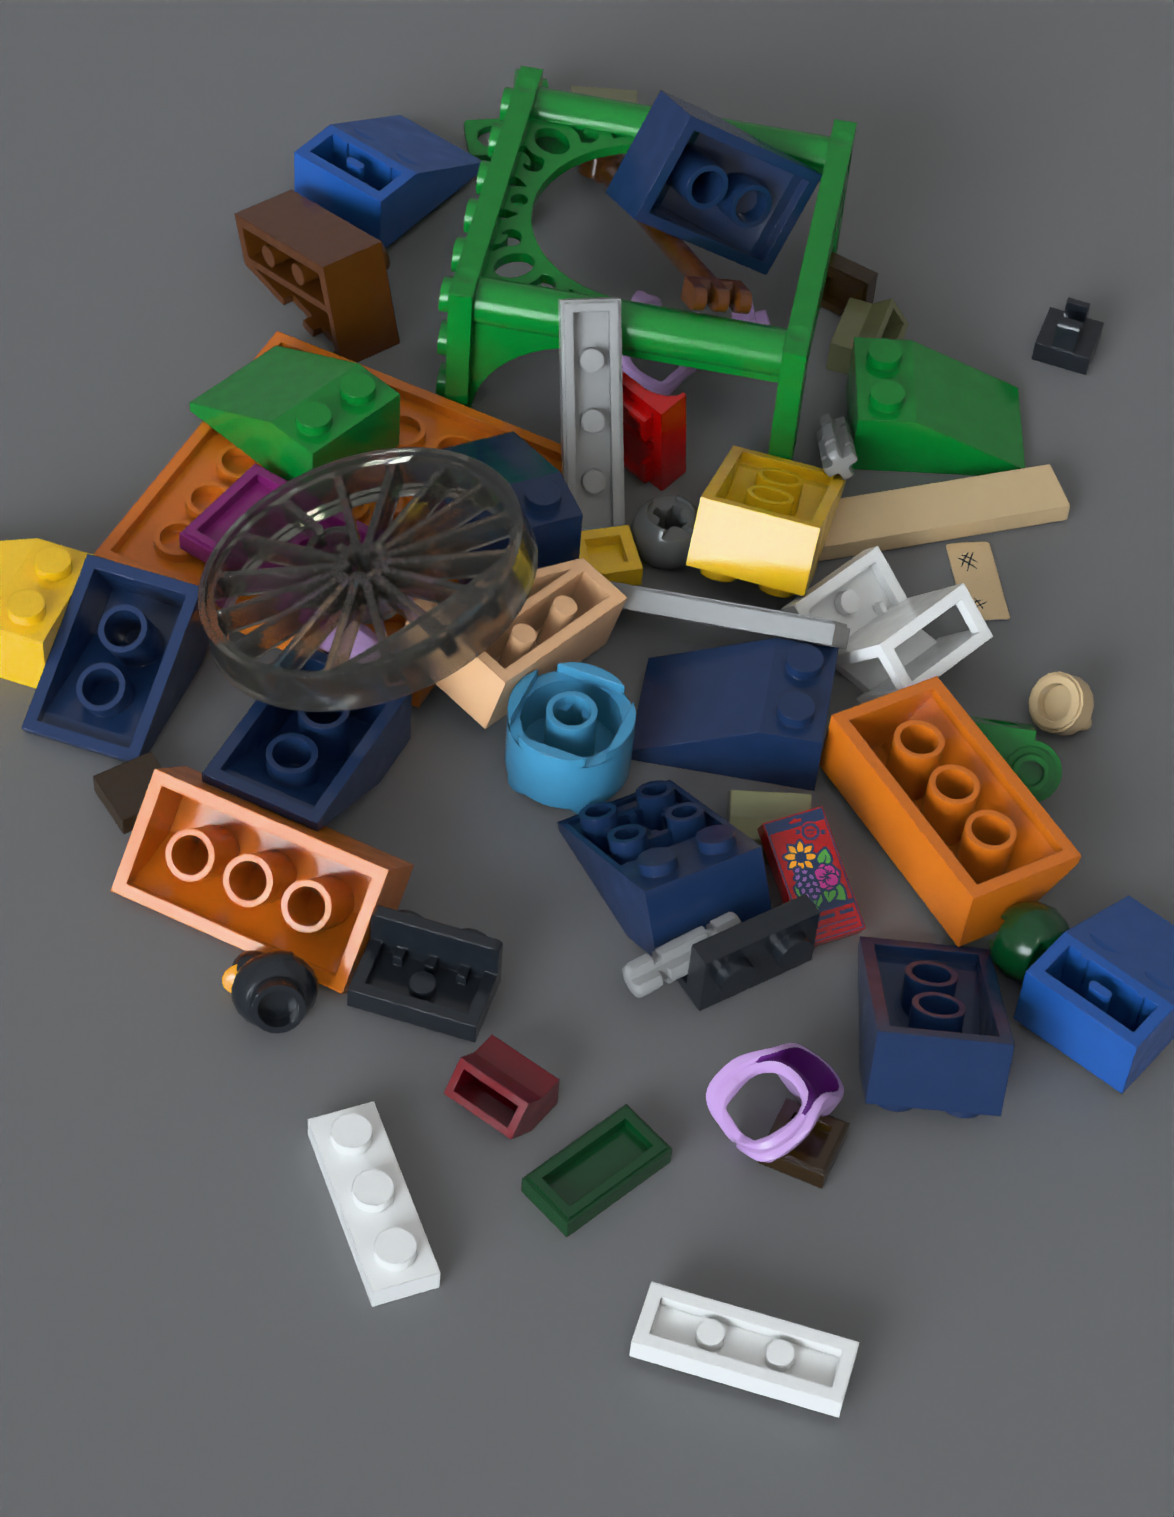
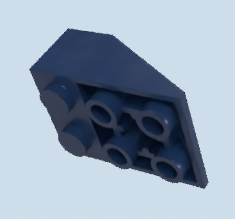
M657 780L644 783L636 789L635 793L611 802L591 803L583 807L579 814L558 821L560 833L626 935L650 956H652L655 948L699 926H703L706 929V925L711 920L727 912H734L741 922H744L772 909L762 846L671 780Z

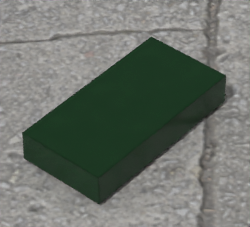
M625 1104L522 1178L521 1191L568 1237L671 1162L672 1148Z

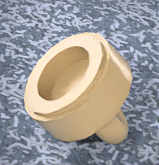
M1060 671L1048 673L1038 680L1032 688L1029 697V713L1033 722L1041 730L1066 736L1073 735L1078 731H1087L1091 728L1094 700L1091 689L1084 680Z

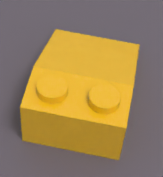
M733 445L700 498L686 565L700 569V573L703 576L715 581L732 582L735 579L759 584L761 591L772 596L783 598L792 597L794 594L804 596L814 577L846 480L840 474L828 477L823 468Z
M39 538L0 541V678L37 688L84 561L89 553Z

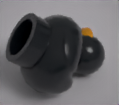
M248 950L234 959L232 966L225 971L222 977V984L231 993L233 1004L238 1013L247 1022L270 1033H284L294 1029L313 1008L318 995V979L314 970L291 951L279 950L264 953L258 950Z

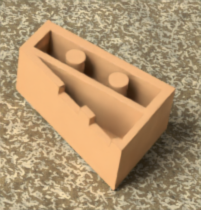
M579 558L517 574L512 583L488 589L484 583L468 586L461 596L435 602L432 596L416 599L396 648L484 729H487L507 714L510 694L515 685L525 675L537 669L538 676L557 671L558 663L581 662L604 646L628 597L584 558Z

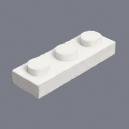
M374 1101L308 1119L310 1142L371 1306L374 1307L439 1288L441 1272Z
M651 1281L631 1341L629 1356L839 1418L860 1342Z

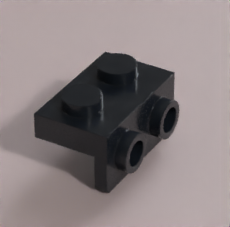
M804 894L692 945L688 974L677 979V981L697 1009L701 1011L812 960L820 912L809 897Z
M378 905L371 916L370 940L347 990V1005L475 1043L501 981L503 943L475 929H460L426 919L413 911H398Z

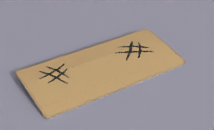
M981 541L947 544L946 550L955 584H965L983 619L1009 620L1010 615L990 543Z

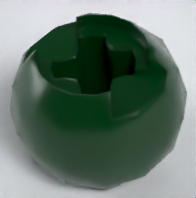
M1039 901L1016 903L1002 914L1001 918L1005 921L1001 925L994 941L989 939L988 947L993 961L1004 975L1023 984L1026 971L1070 928L1066 920L1054 907Z

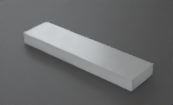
M621 298L558 299L562 476L583 514L582 531L625 525Z
M610 581L628 597L622 609L625 611L847 649L850 628H847V624Z

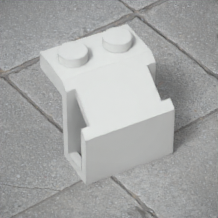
M879 546L863 550L808 589L804 596H798L781 608L783 612L829 619L847 624V628H850L847 649L838 650L835 669L864 692L856 698L861 703L935 676L939 677L993 637L964 583L907 598ZM955 604L970 629L939 637L936 640L922 630V628Z

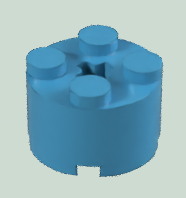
M581 662L558 663L557 671L538 676L537 669L525 675L513 688L508 701L505 766L509 786L514 791L525 794L543 805L570 809L577 814L586 805L604 802L615 795L625 784L630 773L636 723L634 702L631 705L629 699L624 694L625 686L621 681L602 668Z

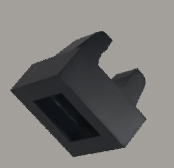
M1068 297L1065 311L1050 307L1035 342L1032 359L1086 375L1099 344L1104 326L1103 322L1088 318L1090 303Z

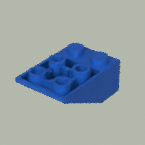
M402 115L336 123L327 126L294 152V191L374 238L379 239L384 247L387 248L478 174L482 160Z
M1128 895L1070 928L1026 971L1013 1018L1123 1094L1174 1039V925Z

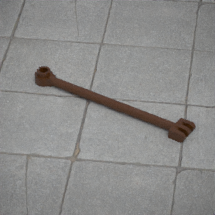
M617 154L593 159L580 164L578 172L587 178L595 180L596 183H603L608 188L624 156ZM635 220L684 276L680 298L690 310L702 311L707 305L713 312H726L728 307L737 314H748L750 312L752 294L741 280L716 278L683 240Z

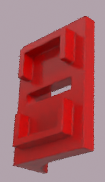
M622 371L624 468L644 484L650 482L660 491H663L686 472V394L684 392L674 396L656 394L641 386Z

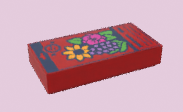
M822 806L763 823L757 829L783 904L806 894L820 912L814 947L859 934L866 929Z

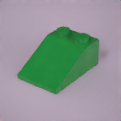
M854 337L846 384L847 419L850 424L858 459L852 464L853 469L979 476L1025 468L1018 387L913 340Z
M274 346L189 402L190 411L265 469L319 499L324 498L399 446L400 394L359 363L286 347Z

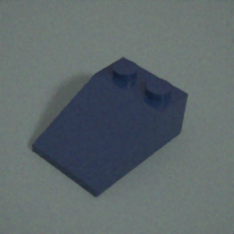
M660 90L605 193L634 220L767 275L818 185L822 174L712 113Z
M514 431L402 458V469L463 592L468 586L484 583L485 587L489 588L515 580L516 575L579 559L583 514L561 472Z
M87 554L21 729L27 733L123 762L148 753L199 670L221 608L201 586Z
M772 638L648 658L636 714L632 760L815 791L839 648Z
M298 643L202 772V782L315 831H319L380 783L410 740L412 690L307 645Z
M860 936L858 944L859 1070L865 1103L877 1104L881 1108L895 1112H904L912 1108L945 1111L959 1118H974L979 1115L1001 1116L1015 1044L990 950Z

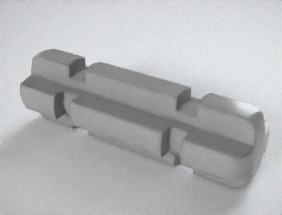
M827 413L820 418L822 428L816 432L823 469L828 477L840 474L846 480L854 475L852 464L858 460L850 424L845 416L833 419L830 413Z
M727 912L711 920L706 925V929L703 926H699L655 948L652 956L645 953L628 962L622 968V975L628 989L635 997L642 998L664 985V980L669 984L687 975L692 945L742 923L734 912Z

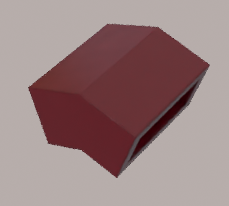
M492 1034L474 1053L460 1057L444 1094L509 1139H514L531 1132L558 1102L560 1079Z

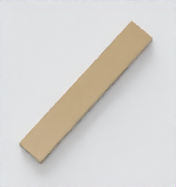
M1050 464L840 498L819 561L855 556L863 550L879 546L881 551L1063 521L1068 518L1070 504Z

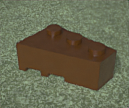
M292 189L234 214L245 265L283 305L293 301L308 318L303 320V327L312 337L323 333L333 343L335 347L334 354L357 363L400 344L387 275L390 259L386 248L379 239L367 234Z

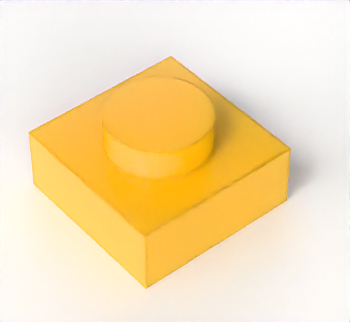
M629 525L581 531L579 558H584L609 581L635 586L642 584L643 567Z

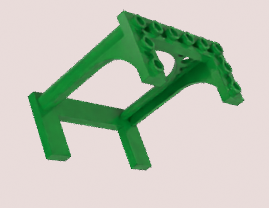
M527 66L520 67L514 88H504L500 105V121H503V124L493 123L488 144V157L491 158V161L482 160L477 175L476 194L480 196L479 199L469 198L466 207L464 233L468 234L467 237L457 236L451 261V271L455 272L454 277L444 276L440 289L438 309L441 312L448 313V319H443L438 336L437 354L446 356V362H441L436 382L437 395L472 408L479 386L497 368L508 361L532 352L559 349L558 299L611 297L575 282L549 261L534 236L532 214L542 192L557 177L569 169L593 159L626 154L650 111L651 105L542 87L543 69ZM721 118L822 174L788 328L621 299L622 355L778 383L768 454L793 461L810 351L832 252L837 254L857 123L834 119L831 136ZM508 238H515L520 241L518 245L507 246ZM511 262H525L533 266L531 271L518 277H503L495 272L499 267ZM541 283L549 284V285L553 286V288L543 287V286L540 285V284H541Z

